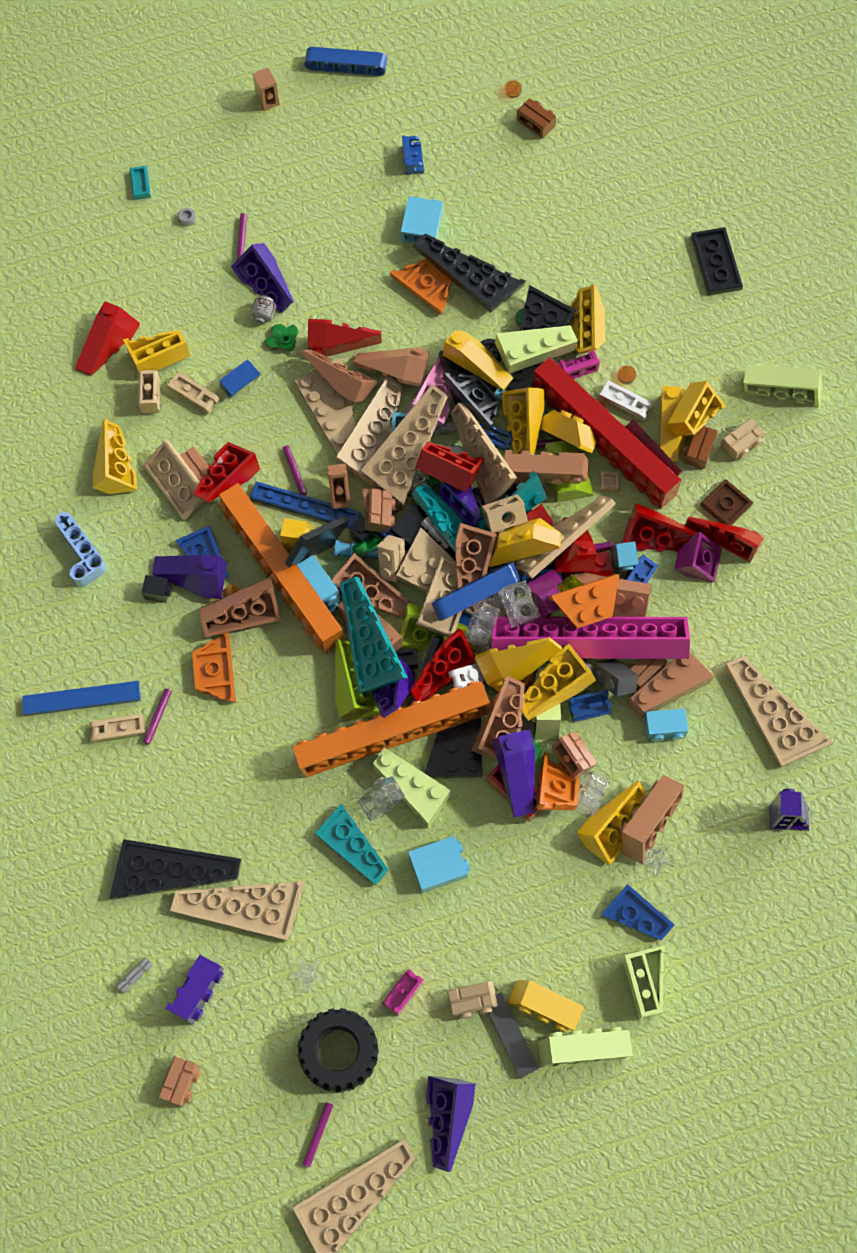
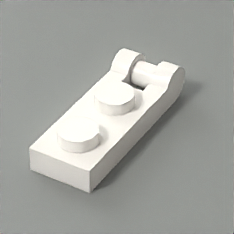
M609 380L599 396L600 399L634 415L641 421L645 420L647 411H650L653 406L649 400Z
M477 663L448 672L449 677L454 682L453 688L461 689L473 681L486 682Z

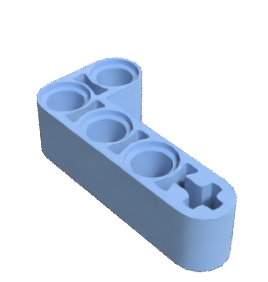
M67 512L59 513L55 518L56 525L81 559L79 563L70 569V576L77 586H87L105 573L106 565L72 516ZM64 523L69 524L70 527L67 529ZM79 535L77 539H72L74 536ZM85 549H90L87 553H82ZM95 563H100L98 567H92ZM84 573L81 578H76L78 574Z

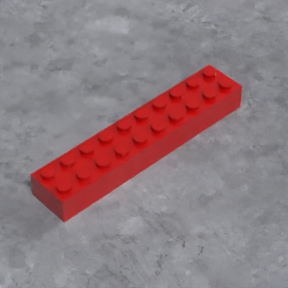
M549 357L534 370L532 388L544 389L546 404L559 413L564 410L572 414L571 418L576 416L583 419V424L590 427L596 440L595 448L601 456H605L612 467L618 468L626 480L635 484L637 490L640 493H644L654 506L662 509L677 496L681 479L552 358Z

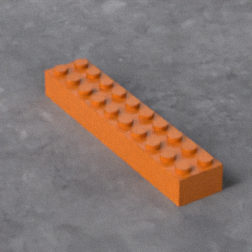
M239 483L219 494L221 500L219 505L222 508V514L227 520L230 519L232 522L231 526L236 534L240 533L245 547H250L257 563L260 561L264 574L267 577L271 576L274 588L277 592L281 591L282 599L286 605H291L295 618L298 621H302L303 629L307 635H312L319 651L322 649L325 654L335 649V641L337 639L344 640L341 626L298 566L294 565L289 568L285 564L289 553Z
M473 681L461 689L452 688L446 694H435L430 696L429 700L412 702L406 708L400 707L385 718L377 714L371 720L355 722L354 726L337 728L334 733L328 735L323 733L310 741L302 740L296 746H293L299 768L305 778L379 753L383 748L391 749L486 716L491 708L482 681Z

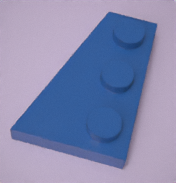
M210 526L175 540L187 555L220 556L222 558ZM226 568L225 579L228 578V577H230L229 574H228L227 568Z
M628 884L601 914L604 917L661 941L675 925Z

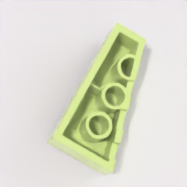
M571 325L496 333L495 345L509 374L544 362L549 357L555 358L575 351L578 342Z
M549 660L538 668L533 684L539 678L540 672L544 671L550 663ZM560 704L532 719V722H535V740L559 739L561 723Z
M383 748L373 763L374 770L429 828L449 799L450 790L388 749Z
M621 1027L609 1028V1032H602V1029L589 1030V1034H582L581 1030L571 1031L566 1036H562V1032L550 1033V1037L537 1042L540 1068L548 1067L555 1063L558 1066L575 1063V1061H578L580 1064L593 1062L594 1060L607 1061L633 1056L629 1030L622 1031Z

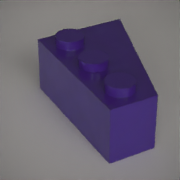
M788 788L778 793L769 805V829L809 831V807L801 792H795V789Z
M199 955L186 975L187 979L182 988L179 987L176 994L178 995L173 1004L168 1003L165 1009L191 1024H194L195 1021L198 1022L203 1015L204 1010L202 1008L205 1002L209 1003L214 994L212 990L215 984H219L224 976L222 972L224 968Z

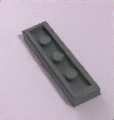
M502 992L495 995L498 1007L492 1008L493 1012L489 1013V1016L519 1078H522L539 1068Z

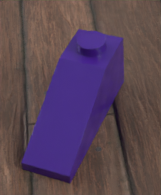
M442 482L438 492L441 498L467 525L477 528L481 516L472 487L470 486L465 492L457 490L446 482Z

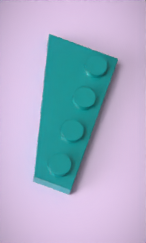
M535 471L529 474L530 478L525 483L521 482L516 487L518 490L511 495L518 494L524 502L526 512L547 499ZM508 513L503 514L502 518H505ZM484 517L477 527L491 532L486 525Z
M423 483L413 491L412 495L455 552V540L460 523L467 524L426 483Z
M342 803L315 832L318 838L375 886L389 872L387 866L370 845Z

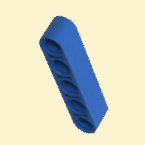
M308 47L306 49L304 66L314 71L382 76L386 72L387 56L381 52Z
M510 562L433 601L431 605L439 621H442L520 581L521 578L514 563Z

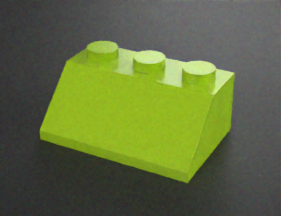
M564 440L546 443L545 452L553 453L555 456H558L559 452L583 453L582 449ZM587 475V481L580 484H572L570 482H563L560 485L552 484L557 502L593 496L589 475Z

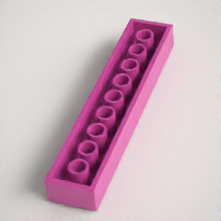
M493 616L492 649L497 648L498 651L508 649L509 645L520 647L525 646L526 642L550 637L562 648L570 644L581 659H689L690 633L687 617H610L580 628H574L569 622L568 617H547L542 619L539 616Z

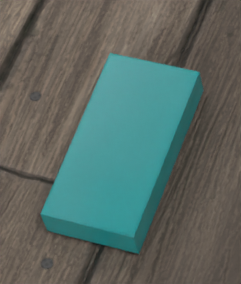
M147 165L130 168L134 200L151 198Z

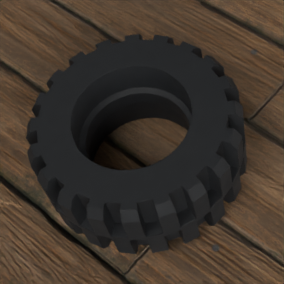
M332 1008L328 1009L327 1012H320L316 1014L317 1017L307 1022L308 1025L300 1034L301 1038L298 1041L297 1055L301 1068L313 1084L325 1091L343 1093V1091L354 1090L355 1087L365 1083V1080L372 1075L373 1069L377 1065L379 1047L375 1032L368 1021L354 1011L351 1012L344 1008L339 1010ZM336 1030L350 1033L358 1045V1055L355 1062L347 1069L340 1071L327 1068L319 1057L321 1040L325 1035Z

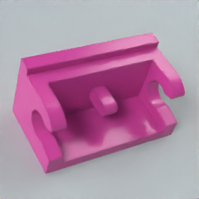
M590 351L587 355L566 362L562 359L558 363L573 379L597 372L600 365L595 351Z
M410 969L406 970L382 1004L399 1016L424 983V980L420 976H416Z

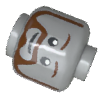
M263 295L254 300L250 313L256 322L264 324L273 319L276 310L274 300Z

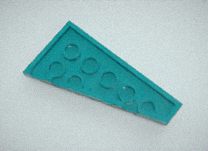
M352 577L340 582L358 693L366 694L408 678L360 578Z

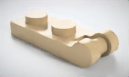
M180 372L168 384L170 390L198 406L207 414L211 412L212 406L220 400L217 395ZM205 397L208 398L207 402H204L202 400Z
M143 714L89 722V729L92 730V735L90 736L91 743L146 734ZM104 728L105 733H100L99 729Z

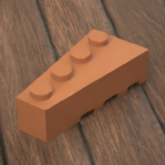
M505 450V461L517 477L513 482L517 486L521 482L525 483L530 478L529 474L533 471L538 475L542 485L544 483L560 485L563 482L580 484L587 481L588 459L584 453L559 452L558 456H555L553 453L542 451L540 455L530 453V451H522V454H512V450Z
M575 572L571 588L605 578L606 576ZM619 579L613 616L646 617L652 584Z
M271 576L200 609L205 637L281 620Z
M689 651V659H674L630 698L628 705L640 718H643L646 712L657 711L665 705L677 701L684 695L711 683L714 675Z
M665 775L659 781L656 780L650 794L644 796L639 809L636 808L633 811L629 823H625L621 829L623 855L643 865L646 860L645 852L647 849L652 850L654 847L657 832H663L668 820L667 816L672 817L684 797L683 784Z

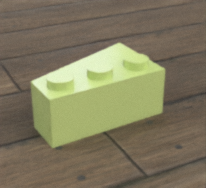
M665 945L627 954L622 958L639 1020L662 1013Z

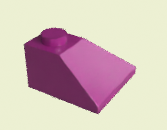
M697 532L678 551L674 569L686 577L713 583L716 579L722 548L701 532Z
M555 569L523 586L542 619L560 610L556 603L550 600L549 595L568 590Z

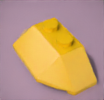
M595 285L578 289L577 296L570 305L571 308L576 310V313L568 326L571 325L578 342L575 351L580 354L597 350L605 342V309Z
M553 410L542 417L540 429L590 453L593 452L596 440L590 427L583 424V419L576 416L571 418L572 414L564 410L561 413Z
M541 518L506 528L499 533L494 543L489 566L493 567L560 549L561 533Z

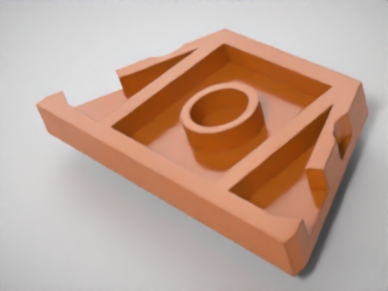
M423 259L416 264L406 265L405 269L399 271L392 270L390 272V276L440 315L443 314L452 280L430 261Z
M619 574L549 595V598L556 603L562 614L568 617L569 622L574 628H580L613 616Z
M227 632L223 633L216 640L212 639L204 647H200L192 652L195 690L230 703H236L230 633Z
M544 752L541 758L536 809L574 811L578 805L579 778L573 779L564 765L561 763L556 765L549 759L550 754Z

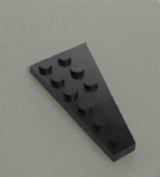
M426 233L413 242L412 247L490 313L525 285L526 280L521 278L518 280L506 271L503 273L497 270L494 265L472 255L467 256L461 253V250L458 248L452 249L446 246L443 241Z
M529 285L520 331L568 326L576 310ZM543 362L511 373L513 380L508 386V391L530 388L533 384L534 370Z
M481 717L437 732L425 769L426 775L431 778H476L483 776L482 755L471 751L481 728Z
M123 839L109 899L113 900L238 880L242 859Z

